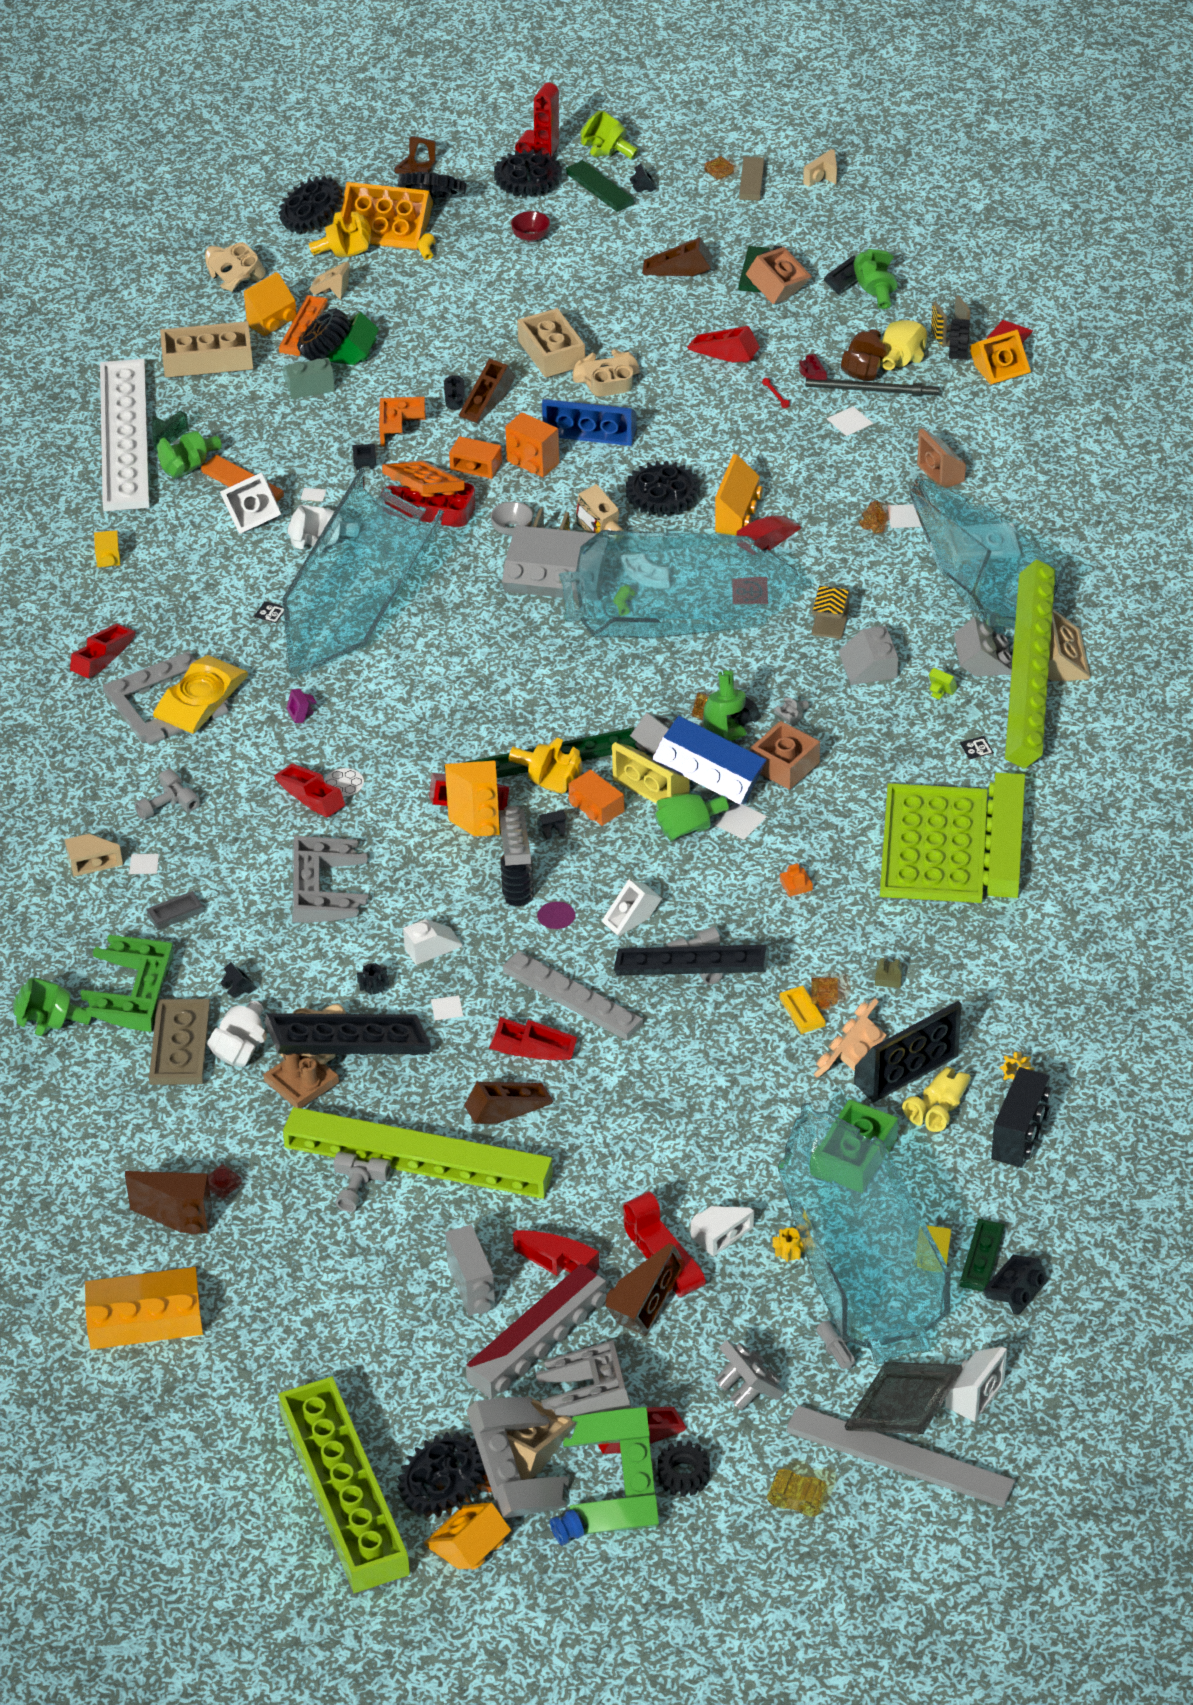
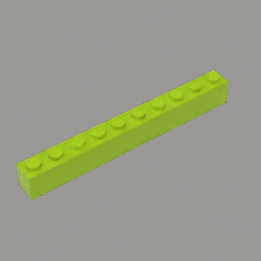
M1037 559L1019 573L1005 760L1023 769H1026L1043 755L1056 570Z
M293 1107L283 1129L285 1148L334 1158L338 1152L356 1154L357 1160L369 1162L372 1157L390 1161L391 1169L544 1199L553 1175L552 1157L541 1154L536 1155L515 1149L495 1147L489 1144L449 1138L438 1134H429L412 1129L363 1121L361 1119L316 1112L310 1109Z

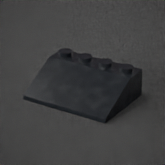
M956 1001L873 1046L855 1065L854 1084L875 1103L957 1058L962 1004Z

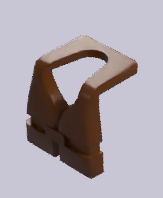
M411 136L409 138V156L394 167V172L400 175L416 172L430 173L436 161V142ZM419 143L427 146L429 161L421 163L415 161Z

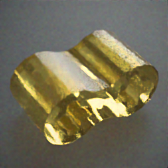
M780 1469L776 1471L766 1498L775 1507L793 1509L803 1515L815 1517L819 1515L828 1486L821 1479L802 1477L790 1470Z

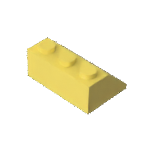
M617 742L612 744L614 781L654 803L677 793H690L689 778L653 761V758L631 746Z

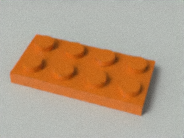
M425 461L382 464L383 474L391 477L393 481L400 482L403 486L410 487L412 491H418L421 493V496L432 497L435 496V493L440 492L452 495L455 494V491L464 490L463 480Z

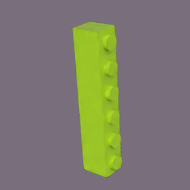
M995 772V781L989 782L988 797H993V800L988 799L987 814L992 815V817H987L986 832H991V835H986L985 850H990V853H985L984 868H989V871H984L983 886H988L987 896L1018 898L1025 774Z

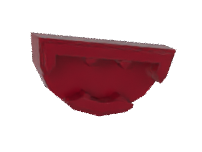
M815 353L809 354L805 360L799 361V373L805 378L827 380V372Z

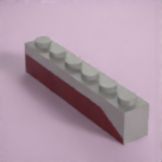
M580 1264L466 1364L467 1382L490 1399H493L499 1393H504L514 1379L518 1376H523L529 1370L532 1363L538 1358L542 1359L545 1357L549 1349L557 1341L561 1342L564 1340L568 1332L576 1324H582L594 1308H599L604 1304L607 1296L606 1280L583 1264Z

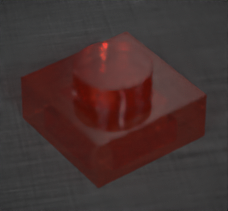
M223 1164L208 1175L210 1191L221 1199H224L242 1184L241 1177Z

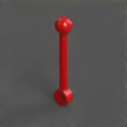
M764 378L762 384L767 386L778 398L782 408H788L790 401L783 399L771 385L769 378Z

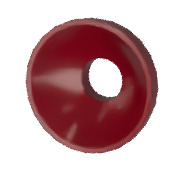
M522 212L512 219V232L521 240L535 242L549 232L550 220L541 212Z

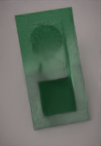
M180 410L166 421L152 415V436L155 452L158 453L157 445L161 438L164 437L171 444L189 431L187 413Z

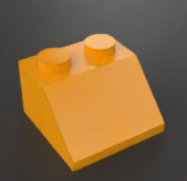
M278 272L273 273L243 291L246 320L249 327L263 336L292 321L297 315L295 299Z
M1018 330L988 338L969 346L975 367L990 385L1031 372Z
M492 1502L462 1505L461 1510L458 1509L423 1543L457 1569L474 1570L485 1562L484 1557L490 1551L496 1550L505 1542L504 1537L511 1529Z

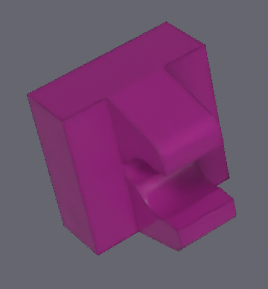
M291 689L286 709L294 723H303L306 716L314 713L309 705L316 704V700L313 695L305 694L301 689Z

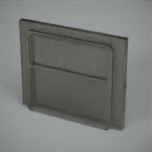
M885 1361L846 1422L845 1429L848 1431L923 1435L963 1370L962 1365Z

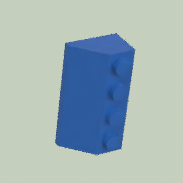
M542 400L543 422L558 428L559 438L632 446L637 430L636 411L632 408Z
M679 715L664 735L652 759L738 804H745L767 761V759Z

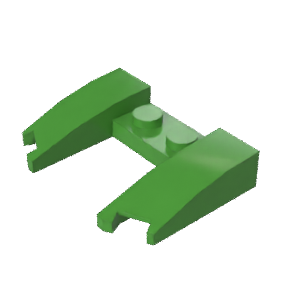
M108 935L107 941L111 945L105 950L96 946L93 950V957L136 969L138 973L131 996L81 990V999L88 1001L89 1007L86 1008V1014L114 1025L152 1032L156 1018L157 1001L173 959V943Z
M640 1407L573 1416L572 1421L577 1423L572 1438L565 1437L563 1448L619 1442L625 1498L569 1506L570 1510L573 1509L576 1513L579 1512L588 1527L584 1529V1534L658 1527L659 1520L653 1480L647 1408Z

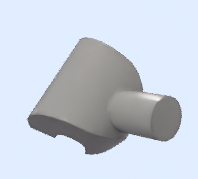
M784 698V705L782 707L777 706L773 711L780 718L794 726L801 720L803 711L809 708V703L806 700L796 702L792 698Z

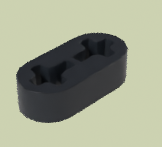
M452 375L444 380L445 405L448 409L458 410L465 404L464 380L460 376Z

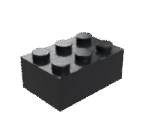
M1022 1067L1018 1068L994 1123L992 1160L1023 1168L1026 1159L1032 1158L1035 1148L1033 1142L1035 1139H1040L1043 1130L1041 1123L1043 1120H1048L1051 1112V1105H1048L1053 1093V1088L1049 1087L1050 1075Z

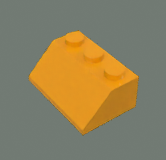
M737 454L732 455L715 496V532L737 536L739 529L751 523V514H755L757 499L760 500L763 493V486H760V476Z
M495 761L445 764L449 821L473 836L500 835Z

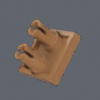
M283 1054V1061L263 1074L264 1081L296 1108L304 1107L339 1083L338 1075L327 1065H320L312 1058L299 1056V1054Z

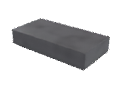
M191 891L147 908L146 911L158 931L204 912V909L194 892Z

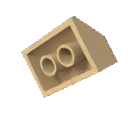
M1053 609L1048 679L1051 681H1069L1091 678L1080 628Z

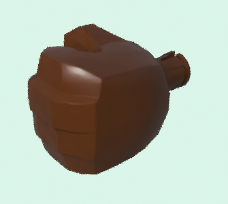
M870 329L868 332H859L852 338L848 351H844L841 361V370L847 375L863 381H873L876 378L881 361L888 353L887 346L880 340L881 334L878 330Z

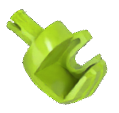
M597 111L581 129V144L586 147L592 145L589 153L595 158L604 155L612 156L618 150L632 160L639 151L638 148L624 140L627 134L626 128L605 111Z

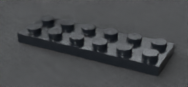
M267 1013L265 1024L278 1054L418 1055L429 1054L431 1044L417 1014Z

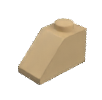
M91 834L64 839L73 877L123 865L120 846L116 843Z

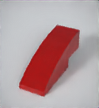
M785 516L764 517L739 529L736 536V545L754 556L764 548L770 551L800 530L801 526Z
M116 623L88 637L86 647L71 653L70 671L88 679L93 677L123 652L135 637L136 632Z
M292 763L274 775L275 780L287 792L308 808L328 818L345 806L340 788L325 783L322 774Z
M500 1017L494 1029L489 1049L528 1058L571 1060L577 1037L529 1019L525 1025Z
M516 1230L513 1233L514 1251L556 1276L563 1270L571 1273L580 1264H583L594 1273L600 1268L599 1251L581 1242L538 1231Z

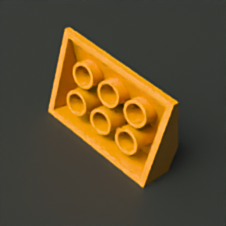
M347 182L341 214L345 224L352 222L351 212H358L365 217L371 227L369 245L418 250L417 243L424 235L428 226L433 200L428 190Z
M196 1267L85 1281L86 1324L91 1350L203 1335Z

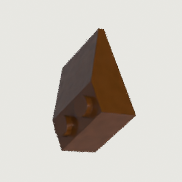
M125 1171L130 1210L180 1233L192 1235L199 1233L208 1234L212 1202L207 1173Z
M671 1243L667 1244L620 1279L615 1288L609 1290L605 1306L618 1324L647 1336L685 1265L676 1247Z

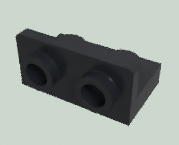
M1013 1254L983 1289L986 1299L1008 1302L1013 1314L1020 1315L1046 1284L1048 1278L1040 1259Z

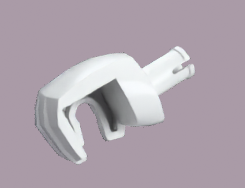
M299 505L292 515L287 533L290 536L291 544L295 548L303 549L305 544H309L313 547L314 554H321L325 547L335 544L337 536L356 538L358 525L357 523L339 522L337 512L331 509Z
M250 1001L247 1007L238 1005L230 1008L222 1019L219 1029L215 1028L207 1042L214 1055L232 1066L244 1067L247 1064L256 1046L263 1043L267 1038L259 1018L264 1011L263 1006L259 1002Z

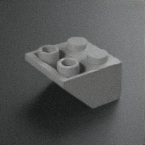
M976 617L972 618L954 633L961 667L974 676L1011 674L1012 656L1009 651V641L1004 634L997 633L988 623L981 622Z

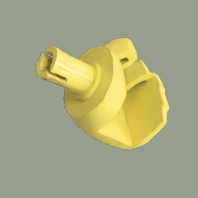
M899 320L890 323L881 341L888 348L887 355L881 361L882 367L886 370H892L895 366L903 367L909 362L920 363L924 357L922 350L925 349L927 344L926 328L922 324L910 320Z

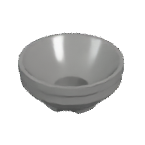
M520 502L499 504L491 512L493 528L501 534L508 536L513 535L514 528H506V526L515 524L531 527L533 520L532 510Z

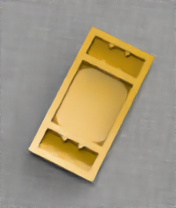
M210 655L201 657L191 663L184 678L178 684L167 689L154 710L153 716L195 734L247 678L248 671Z

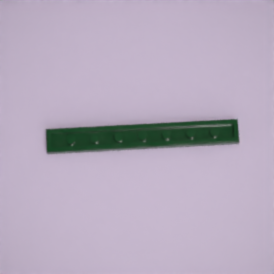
M634 727L564 741L560 750L563 754H569L572 747H575L580 751L581 760L585 761L612 755V744L615 742L631 746L637 750L639 748L635 745L637 741L630 736L634 731ZM535 748L525 749V751L534 752ZM510 753L467 761H495L497 778L526 773L529 769L524 765L509 762Z

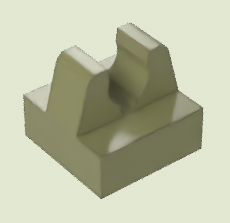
M880 958L876 965L875 986L901 988L903 963L899 959L889 962L885 961V958Z

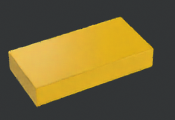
M804 986L779 994V999L801 1034L825 1026V1019Z

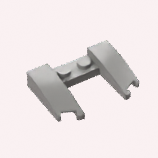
M294 836L292 847V922H327L358 916L359 910L357 908L360 904L368 902V894L319 891V867H339L367 863L368 856L366 853L357 854L354 851V848L358 846L357 840Z
M614 1340L545 1360V1367L549 1370L537 1371L536 1373L538 1383L594 1380L593 1385L541 1400L543 1408L554 1410L556 1415L579 1416L631 1409Z
M531 1397L478 1400L466 1409L498 1512L503 1519L557 1510L566 1506V1502L562 1500L563 1488H566L569 1484L568 1476L521 1480L506 1435L508 1431L545 1426L550 1423L546 1415L542 1417L531 1404L533 1401Z

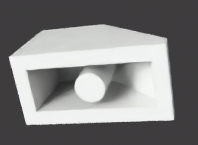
M629 879L602 919V922L615 934L621 936L649 919L662 898L646 884Z
M428 919L403 928L405 950L416 965L462 947V943L450 927Z
M711 1206L704 1212L696 1214L691 1220V1238L714 1257L754 1228V1210L750 1207Z

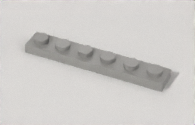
M517 806L505 807L504 810H499L505 866L531 864L524 809H519Z
M520 951L503 965V972L625 1040H628L643 1025V1018Z

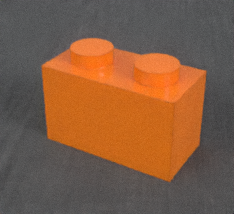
M459 436L449 452L450 470L493 479L502 464L501 445Z
M591 769L568 783V799L571 805L581 809L590 820H595L601 826L624 812V794Z

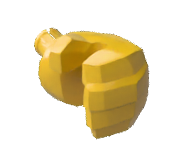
M337 212L334 214L333 223L325 227L326 237L310 242V250L313 256L330 249L336 257L341 258L360 254L369 247L371 239L370 224L358 212H351L352 222L345 224L341 212Z
M557 737L549 744L539 743L534 752L525 751L513 746L508 758L509 762L528 767V778L544 789L560 794L565 793L569 789L568 783L578 778L583 771L580 751L572 747L569 754H563L560 750L563 740Z

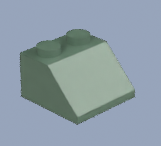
M329 358L285 365L282 369L291 399L335 391L333 369Z

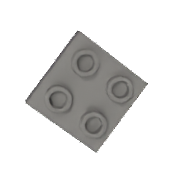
M727 1339L719 1347L730 1363L714 1378L718 1382L717 1384L725 1391H728L741 1376L746 1381L730 1397V1400L738 1409L743 1411L759 1393H764L775 1400L780 1399L785 1393L779 1385L781 1382L780 1378L772 1370H767L763 1366L765 1360L755 1350L750 1352L743 1344L738 1343L736 1345Z

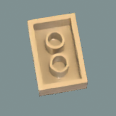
M558 308L517 320L518 341L545 378L573 370L576 363L580 359L585 358V344Z

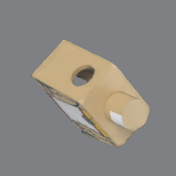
M595 484L579 493L575 524L587 533L607 534L613 540L619 539L624 532L618 525L619 509L603 490Z

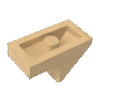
M830 149L804 167L803 184L811 187L823 178L834 184L837 183L835 150Z
M348 261L316 276L309 290L316 295L320 292L326 293L331 289L341 300L348 288L350 269Z

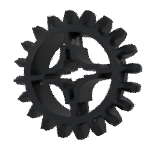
M334 308L323 312L322 315L312 321L307 326V329L302 332V336L298 340V350L303 357L309 361L324 359L333 350L337 349L350 332L351 321L348 319V316L339 309Z

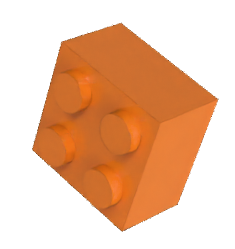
M523 412L505 426L508 462L541 477L546 476L559 464L558 428Z

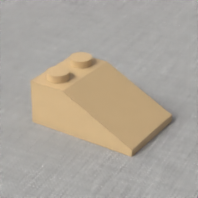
M533 1398L531 1404L542 1417L546 1415L550 1423L545 1426L506 1432L521 1480L532 1479L540 1473L562 1444L565 1437L568 1436L576 1425L570 1417L556 1415L552 1409H544L542 1403Z

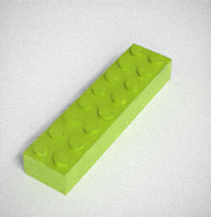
M333 1376L278 1393L281 1417L353 1593L409 1576L408 1553Z

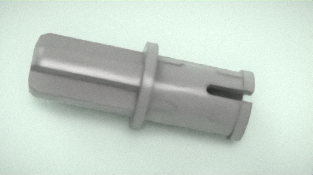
M831 1321L820 1323L816 1331L824 1341L827 1353L833 1355L841 1369H851L852 1365L855 1364V1358L846 1346V1339L838 1334Z

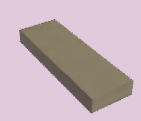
M743 157L739 200L760 201L764 157Z

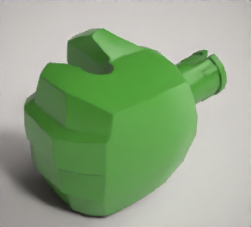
M868 249L865 252H861L855 258V274L860 286L868 294L877 296L878 308L887 309L891 305L889 294L898 287L895 275L887 271V267L894 258V255L888 253V251Z
M192 431L182 435L179 444L170 445L164 437L161 438L157 445V456L164 472L173 479H177L200 467L206 461L207 452L220 450L222 444L218 436L203 439L198 431Z
M724 670L723 675L721 671L718 673L719 691L709 695L705 703L703 727L729 741H733L745 736L746 731L741 725L735 723L733 718L727 715L740 712L744 708L746 695L743 691L734 689V672Z
M677 793L656 802L657 812L655 813V819L658 826L661 827L664 836L670 842H673L677 837L693 831L701 832L709 829L711 825L710 816L728 811L729 806L723 795L704 803L698 794Z
M36 977L30 978L20 988L13 1002L17 1024L25 1027L29 1020L36 1021L35 1034L38 1036H44L51 1029H60L66 1019L88 1025L91 1016L86 1014L85 1007L70 1004V991L54 982Z

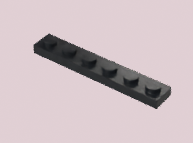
M767 945L618 948L614 971L617 976L766 972L770 950Z

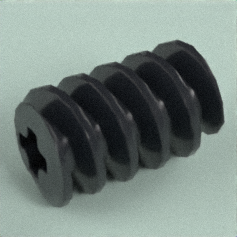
M502 855L500 859L502 894L505 897V901L507 904L515 907L527 905L534 897L532 859L531 864L505 866L504 855Z

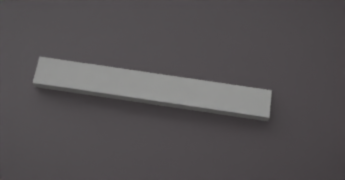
M799 1405L787 1425V1433L1002 1508H1005L1015 1485L1014 1479Z

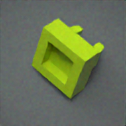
M934 667L929 673L931 682L929 691L933 692L931 697L940 700L945 692L953 695L957 690L954 676Z

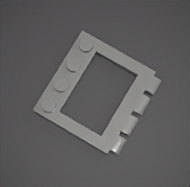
M189 651L103 685V692L141 743L146 741L149 745L164 740V733L171 737L185 731L159 719L145 723L127 699L130 694L135 692L143 693L150 690V687L155 684L163 685L168 683L175 676H185L191 663L196 661ZM227 699L210 716L212 720L228 714Z

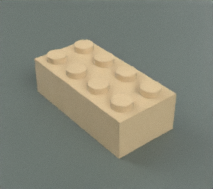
M248 321L160 329L165 378L253 369Z

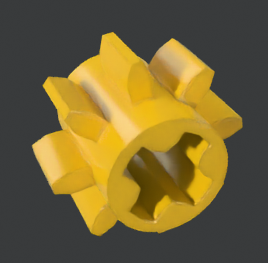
M1021 1051L1014 1052L1013 1057L1005 1055L1004 1059L1006 1062L1003 1066L999 1067L1005 1074L1004 1080H1014L1017 1073L1016 1070L1019 1067L1032 1071L1035 1070L1034 1067H1031V1056L1022 1058Z
M794 1227L783 1230L779 1229V1237H773L772 1247L775 1248V1256H781L786 1262L795 1259L800 1260L801 1252H807L804 1232L799 1233Z

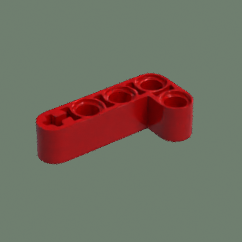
M544 83L534 97V131L526 130L515 144V150L519 153H522L523 149L527 152L534 149V153L542 150L543 155L550 153V157H552L559 147V89L553 83Z
M464 483V490L455 491V494L435 493V496L432 497L421 496V493L418 491H412L411 488L400 486H387L381 491L382 510L386 515L451 527L465 526L469 522L476 506L475 488L469 483Z
M647 1191L625 1202L623 1205L625 1231L647 1259L671 1243L676 1247L684 1260L685 1265L672 1288L676 1295L681 1298L705 1286L706 1279L700 1267L661 1222L660 1206L656 1197L650 1191Z

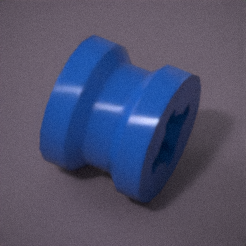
M573 1509L565 1512V1515L561 1518L556 1516L550 1519L553 1535L561 1546L567 1544L569 1539L573 1537L578 1539L584 1536L582 1523Z

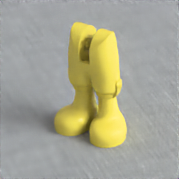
M946 1066L933 1079L930 1085L924 1089L923 1100L916 1096L906 1098L902 1105L905 1116L918 1126H921L925 1121L927 1129L932 1132L944 1130L950 1122L948 1112L954 1110L960 1104V1099L969 1085L971 1076L962 1071L955 1076V1069Z

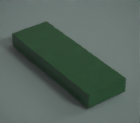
M748 246L738 284V291L760 293V290L747 277L746 273L755 258L762 255V252L770 251V248Z
M978 1219L960 1279V1287L983 1292V1289L992 1277L1005 1231V1224Z

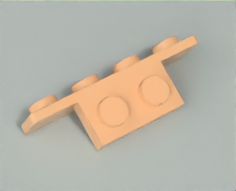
M876 998L868 1004L864 1001L855 1010L856 1018H851L841 1030L844 1034L842 1036L838 1035L829 1045V1048L832 1049L829 1054L825 1052L816 1062V1065L819 1067L813 1074L815 1077L818 1078L827 1071L837 1057L855 1071V1065L873 1046L883 1041L886 1034L867 1018L879 1002Z

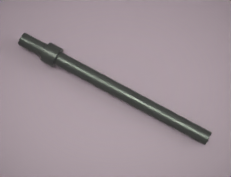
M806 378L805 387L907 393L921 397V394L939 396L940 387L922 386V383L907 385L831 379L815 380Z

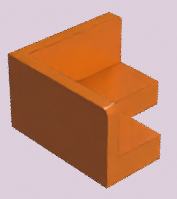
M425 397L380 398L379 432L381 447H385V433H402V421L426 420Z

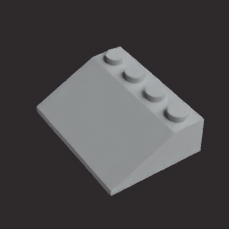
M515 525L502 578L505 592L598 602L608 535Z

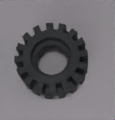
M952 318L949 359L967 360L970 320Z
M677 1441V1447H674L673 1443L668 1445V1450L664 1448L661 1451V1456H658V1481L660 1485L663 1484L665 1491L671 1488L672 1495H676L677 1491H679L680 1497H686L685 1492H689L690 1496L695 1495V1489L701 1492L704 1490V1485L707 1486L709 1483L710 1458L707 1457L705 1449L701 1451L700 1445L696 1444L695 1447H692V1442L687 1441V1445L684 1446L682 1441ZM686 1463L694 1466L695 1470L688 1474H679L673 1471V1467Z

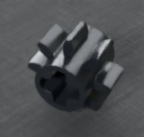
M377 963L364 965L363 973H357V983H359L360 991L365 990L369 995L383 993L384 986H389L387 968H382Z

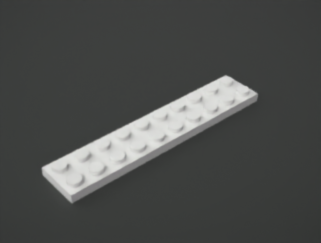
M144 359L100 362L103 511L150 508Z

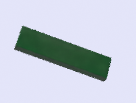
M581 160L566 167L567 175L616 212L634 205V198L585 161Z

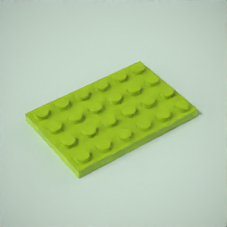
M887 784L880 897L982 903L987 789Z

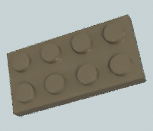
M158 999L149 1071L150 1085L203 1084L211 1009L210 999Z

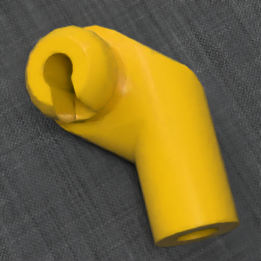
M430 233L424 234L417 243V247L424 260H429L433 257L430 248L432 243L436 244L434 236Z

